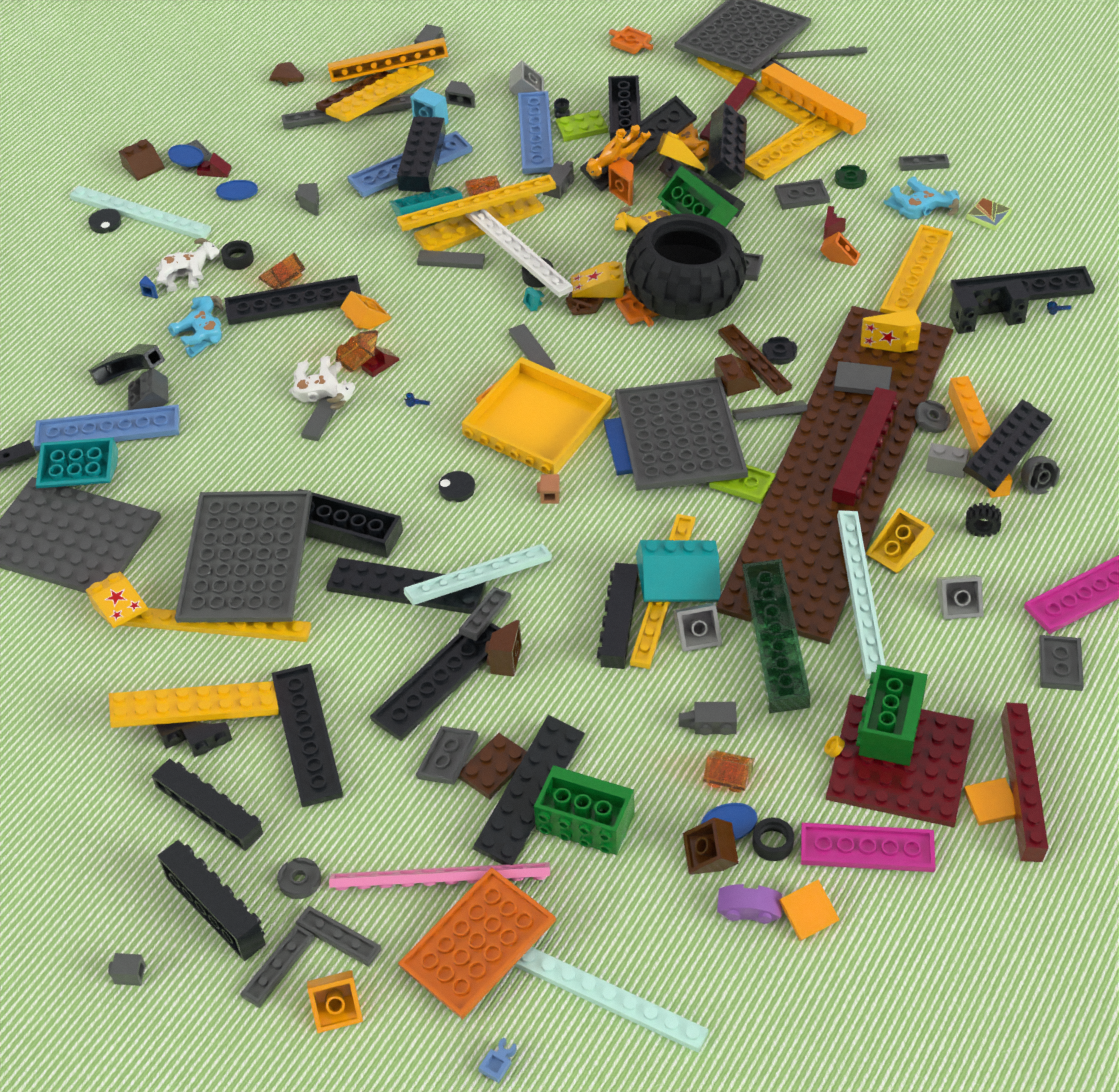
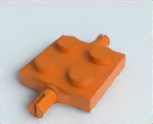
M629 26L621 31L609 30V35L615 36L610 40L611 46L634 55L642 48L650 51L653 49V44L649 43L652 40V35Z
M629 286L624 287L626 295L615 299L616 306L628 323L632 325L645 321L648 327L650 325L653 326L654 321L651 318L659 314L652 312L643 303L639 302Z

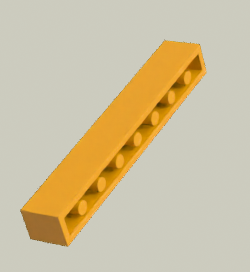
M443 37L328 63V70L331 82L333 83L448 57V52Z
M773 63L762 70L761 84L850 135L854 136L866 128L867 115L778 64Z
M969 377L950 378L948 395L971 451L975 455L993 433ZM1009 474L995 492L987 487L991 498L1010 495L1011 475Z

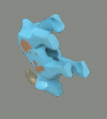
M915 176L907 180V185L916 191L910 196L902 194L900 187L897 185L890 189L893 195L888 200H884V204L899 210V214L905 215L908 219H918L924 215L927 216L937 207L949 208L951 211L948 212V216L955 215L959 209V194L957 190H945V195H943L934 188L922 185V182L917 181Z
M218 296L193 298L191 309L196 310L190 312L179 323H171L168 326V331L173 337L181 332L193 331L194 335L180 337L181 342L185 346L190 345L185 348L190 358L202 352L205 347L217 344L221 340L220 320L211 315L214 307L219 308L221 311L224 309L222 300Z

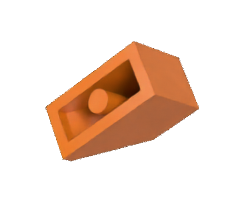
M840 232L824 239L820 248L823 255L831 262L855 266L860 257V253Z

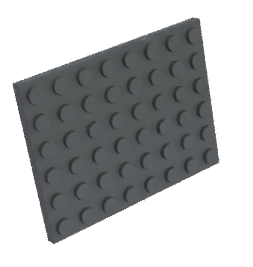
M726 0L674 43V48L753 75L809 26L811 18L757 0Z
M721 377L615 389L616 402L636 491L748 477V470Z
M32 477L0 519V568L86 593L85 590L93 583L105 580L110 574L118 572L123 574L160 520V512L67 486L36 488L37 478Z
M311 490L200 492L175 614L176 622H293L312 501Z

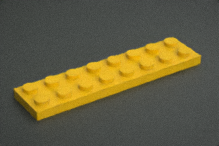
M419 64L400 68L396 72L388 74L385 78L365 86L364 89L354 92L351 96L333 103L330 107L326 108V114L344 122H349L434 76V70Z
M815 115L745 159V169L766 180L843 130Z
M533 195L492 206L485 210L503 226H507L543 212L544 206ZM466 214L414 232V238L424 250L443 251L486 233L466 217Z
M920 225L880 307V312L890 314L914 309L916 313L918 312L953 237L952 231Z
M273 681L109 693L111 728L278 715V703Z

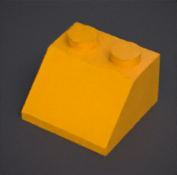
M350 291L340 307L345 312L344 315L354 322L353 325L359 329L365 328L370 330L391 319V316L374 299Z
M352 970L307 981V989L317 1033L363 1022Z

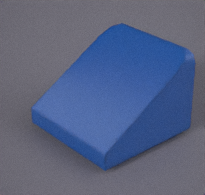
M144 276L139 282L142 295L157 299L158 295L155 284L147 276Z

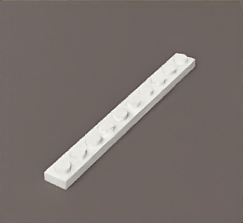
M485 209L466 214V217L555 295L561 297L573 291L572 284Z

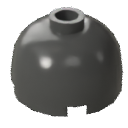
M1042 455L1032 457L1024 463L1021 469L1022 483L1035 494H1045L1049 492L1047 489L1051 486L1054 488L1060 477V468L1057 467V463L1051 458Z

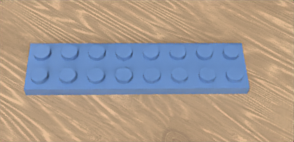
M548 91L518 93L523 174L548 173L554 165Z
M457 131L445 135L437 167L472 152V146ZM403 153L347 176L348 182L363 198L397 184V173Z
M179 405L37 420L34 448L35 451H40V446L43 442L114 437L115 442L179 435L180 408Z

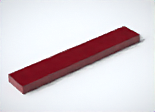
M743 77L725 100V103L732 106L737 112L756 88L757 81ZM711 120L699 134L700 139L710 140Z

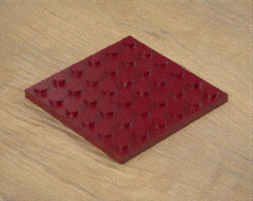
M850 694L840 738L845 742V746L841 753L835 756L826 800L955 828L974 719L921 709L910 766L859 755L860 747L856 746L866 697Z

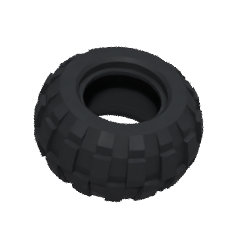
M695 214L668 215L645 225L637 233L635 239L632 240L627 250L625 265L628 284H630L631 292L638 301L643 303L652 312L676 320L709 318L728 308L735 301L743 287L747 268L744 251H742L741 244L736 236L722 224Z

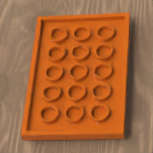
M491 867L398 962V965L463 1020L552 926L556 918L547 909Z

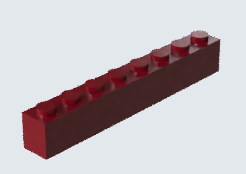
M879 387L875 388L834 484L832 501L854 506L856 500H860L863 491L861 488L866 486L868 480L867 473H871L873 468L872 461H876L879 450L877 449L882 447L883 435H887L889 429L888 423H892L894 417L893 410L896 411L898 408L897 392Z
M1006 702L1001 715L1010 789L1015 806L1014 819L1020 861L1043 862L1049 848L1027 703Z

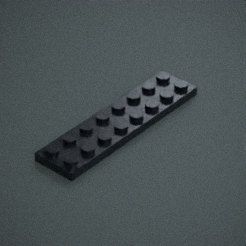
M674 96L637 124L640 127V132L633 143L640 137L641 132L648 133L649 131L651 136L638 149L635 156L629 162L636 166L657 150L663 133L667 134L669 131L677 135L697 119V116L677 96ZM631 129L627 131L623 139L630 134ZM602 151L595 155L593 158H599ZM587 161L580 167V170L600 191H603L609 186V165L602 168L601 177L595 180L586 170Z
M1086 266L951 280L950 283L953 291L955 289L1021 279L1030 296L1029 300L1094 294L1095 292L1094 284Z
M352 275L224 298L228 324H239L340 306L350 291L361 294L358 276Z
M1022 399L969 460L962 471L995 492L1053 419L1035 408L1031 403Z
M338 557L326 587L329 592L412 605L404 594L405 587L445 574ZM486 582L415 605L472 614L481 602Z
M491 622L477 641L460 634L456 635L370 715L371 721L399 741H402L487 660L488 653H485L486 642L490 641L493 632L501 628Z
M311 663L271 673L302 808L344 797Z
M550 715L546 717L476 840L473 850L502 865H513L536 825L534 805L552 766L564 769L568 767L585 735L584 732Z

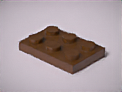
M498 733L462 768L458 778L490 800L513 777L527 751L501 733Z

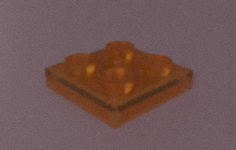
M496 175L465 181L469 197L501 188Z

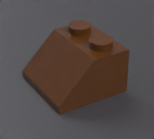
M147 139L140 140L119 151L122 166L137 181L165 168L154 146Z
M733 354L715 358L714 374L716 377H721L727 397L760 388V383L746 361Z
M515 620L493 632L490 641L486 642L485 653H488L487 665L490 666L491 674L515 676L522 648L520 620Z
M714 817L683 833L689 874L720 872L739 864L731 822Z

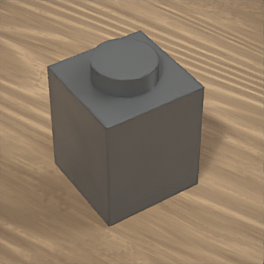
M115 953L113 962L109 963L108 974L111 975L114 984L141 986L146 964L141 954Z

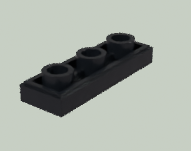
M30 440L1 450L0 469L36 456Z

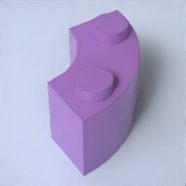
M744 884L719 888L717 912L731 921L754 920L768 924L781 918L782 906L779 899L782 898V893L759 885L758 889L744 888Z

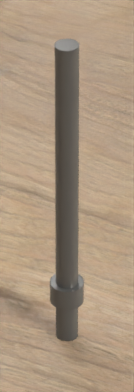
M850 46L843 49L777 53V59L846 54L854 56L855 54L867 53V47L855 48V46Z

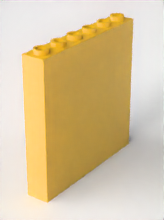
M520 357L462 421V434L529 467L540 470L544 474H557L612 409V396Z

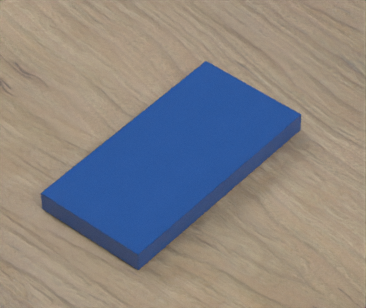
M620 418L604 420V427L617 476L632 474Z

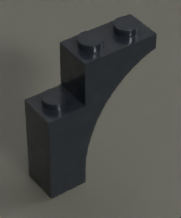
M137 344L125 353L115 352L88 371L96 385H101L132 371L152 370L164 362L165 359L157 345Z
M194 721L153 725L166 749L178 745L185 740L194 757L205 754L232 740L226 722L209 724Z

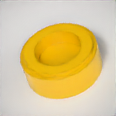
M833 736L826 742L824 751L830 757H835L841 753L845 742L839 736Z

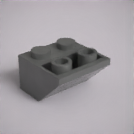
M154 368L143 372L138 379L132 381L128 386V410L160 407L169 402L168 377Z

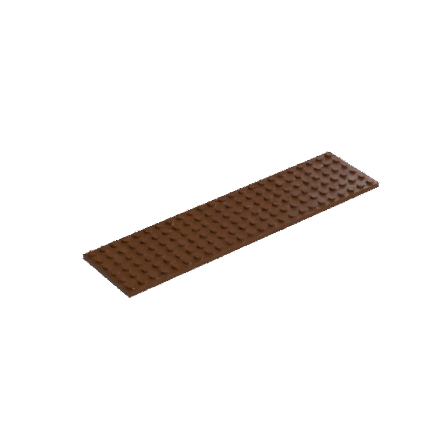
M856 306L851 307L807 404V410L802 415L778 468L776 477L768 490L716 605L717 613L830 645L850 594L837 514L839 511H858L866 554L917 426L914 412L919 403L925 402L929 396L954 329L921 322L918 350L900 353L862 347L860 342L863 318L884 315L886 313ZM838 361L892 367L889 390L897 392L896 400H899L897 410H893L894 417L892 423H888L887 435H883L882 447L877 449L879 450L877 459L872 461V471L870 474L867 473L868 480L866 486L861 488L863 489L861 498L856 500L854 506L832 501L834 484L872 395L835 391L834 384Z

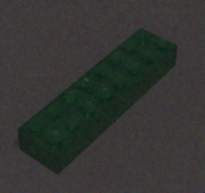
M782 559L742 564V578L769 714L810 708V691Z

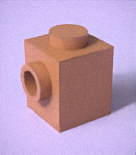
M541 474L540 482H537V493H540L541 504H559V474Z

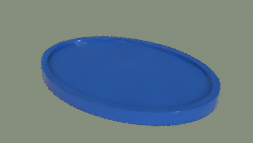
M175 145L168 150L170 160L180 166L194 167L202 164L204 161L203 152L191 145Z
M248 180L227 181L216 188L217 196L225 200H243L254 196L258 192V186Z
M727 803L710 810L703 817L701 824L714 817L731 822L734 838L738 840L753 831L757 825L758 817L755 810L749 805Z

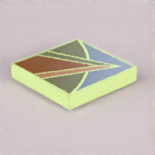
M982 197L967 213L966 219L996 231L1011 214L1012 208Z

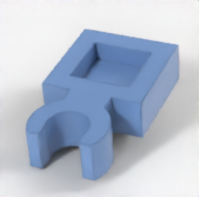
M505 1038L499 1041V1050L496 1052L491 1049L478 1067L480 1073L497 1083L501 1081L511 1066V1060L508 1058L514 1056L517 1051L516 1044H513L510 1049L504 1048L506 1045Z

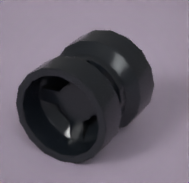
M565 98L556 99L554 101V108L556 109L554 111L555 118L570 116L568 109L569 100Z

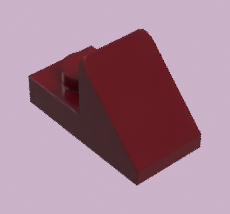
M213 152L210 160L203 161L196 171L197 176L228 178L232 167Z
M828 206L823 240L837 232L843 233L845 231L846 219L837 217V213H834L835 206Z
M373 346L374 356L362 363L361 367L363 371L373 378L398 362L399 357L388 349Z

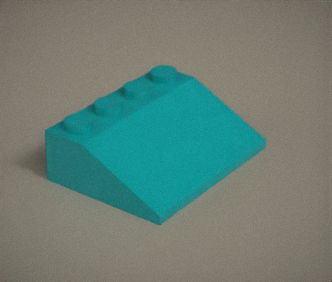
M452 186L431 190L430 192L392 200L390 204L396 217L460 200L463 197L462 192Z
M114 437L41 443L36 488L111 483L117 467L119 452Z
M640 540L636 551V560L644 602L719 601L721 596L720 568L716 541Z

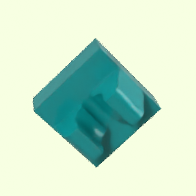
M532 287L526 288L523 303L531 312L537 311L538 306L543 303L540 298L544 297V294L539 290H534Z

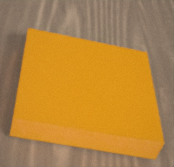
M1006 778L964 786L965 795L979 826L1014 819V799Z
M819 879L779 899L799 941L840 920Z

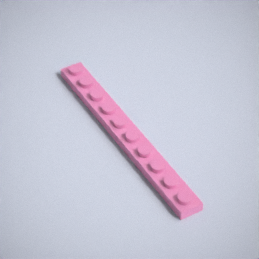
M550 862L334 873L329 878L330 888L335 887L336 890H347L353 886H357L358 889H368L372 885H379L380 888H390L393 884L411 887L415 885L414 883H423L425 886L436 885V882H445L448 885L457 884L458 881L476 883L491 867L505 878H511L512 881H522L524 877L543 880L546 879V876H550Z

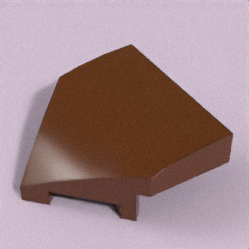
M292 62L277 64L269 80L273 82L281 81L287 87L288 82H303L304 75Z
M570 292L565 300L572 315L597 313L604 303L603 298L572 297V292Z

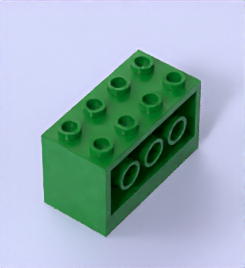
M683 166L679 167L657 197L662 201L661 205L672 214L700 215L710 218L725 227L738 212L736 207Z
M877 664L876 672H871L870 686L867 689L866 703L862 711V720L858 727L856 746L860 747V756L910 766L928 674Z
M553 765L534 805L536 830L545 835L557 836L564 841H573L584 847L599 849L606 854L612 853L617 855L635 814L634 789Z

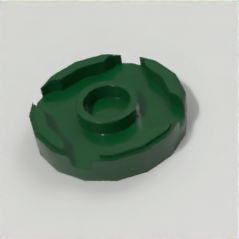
M844 165L841 169L836 170L834 179L836 184L842 188L858 189L866 183L867 173L857 165Z

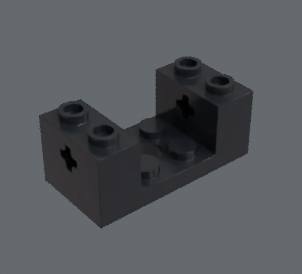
M1021 279L955 289L952 293L949 317L958 334L974 332L977 316L999 312L1002 313L1008 326L1022 324L1026 320L1030 296Z

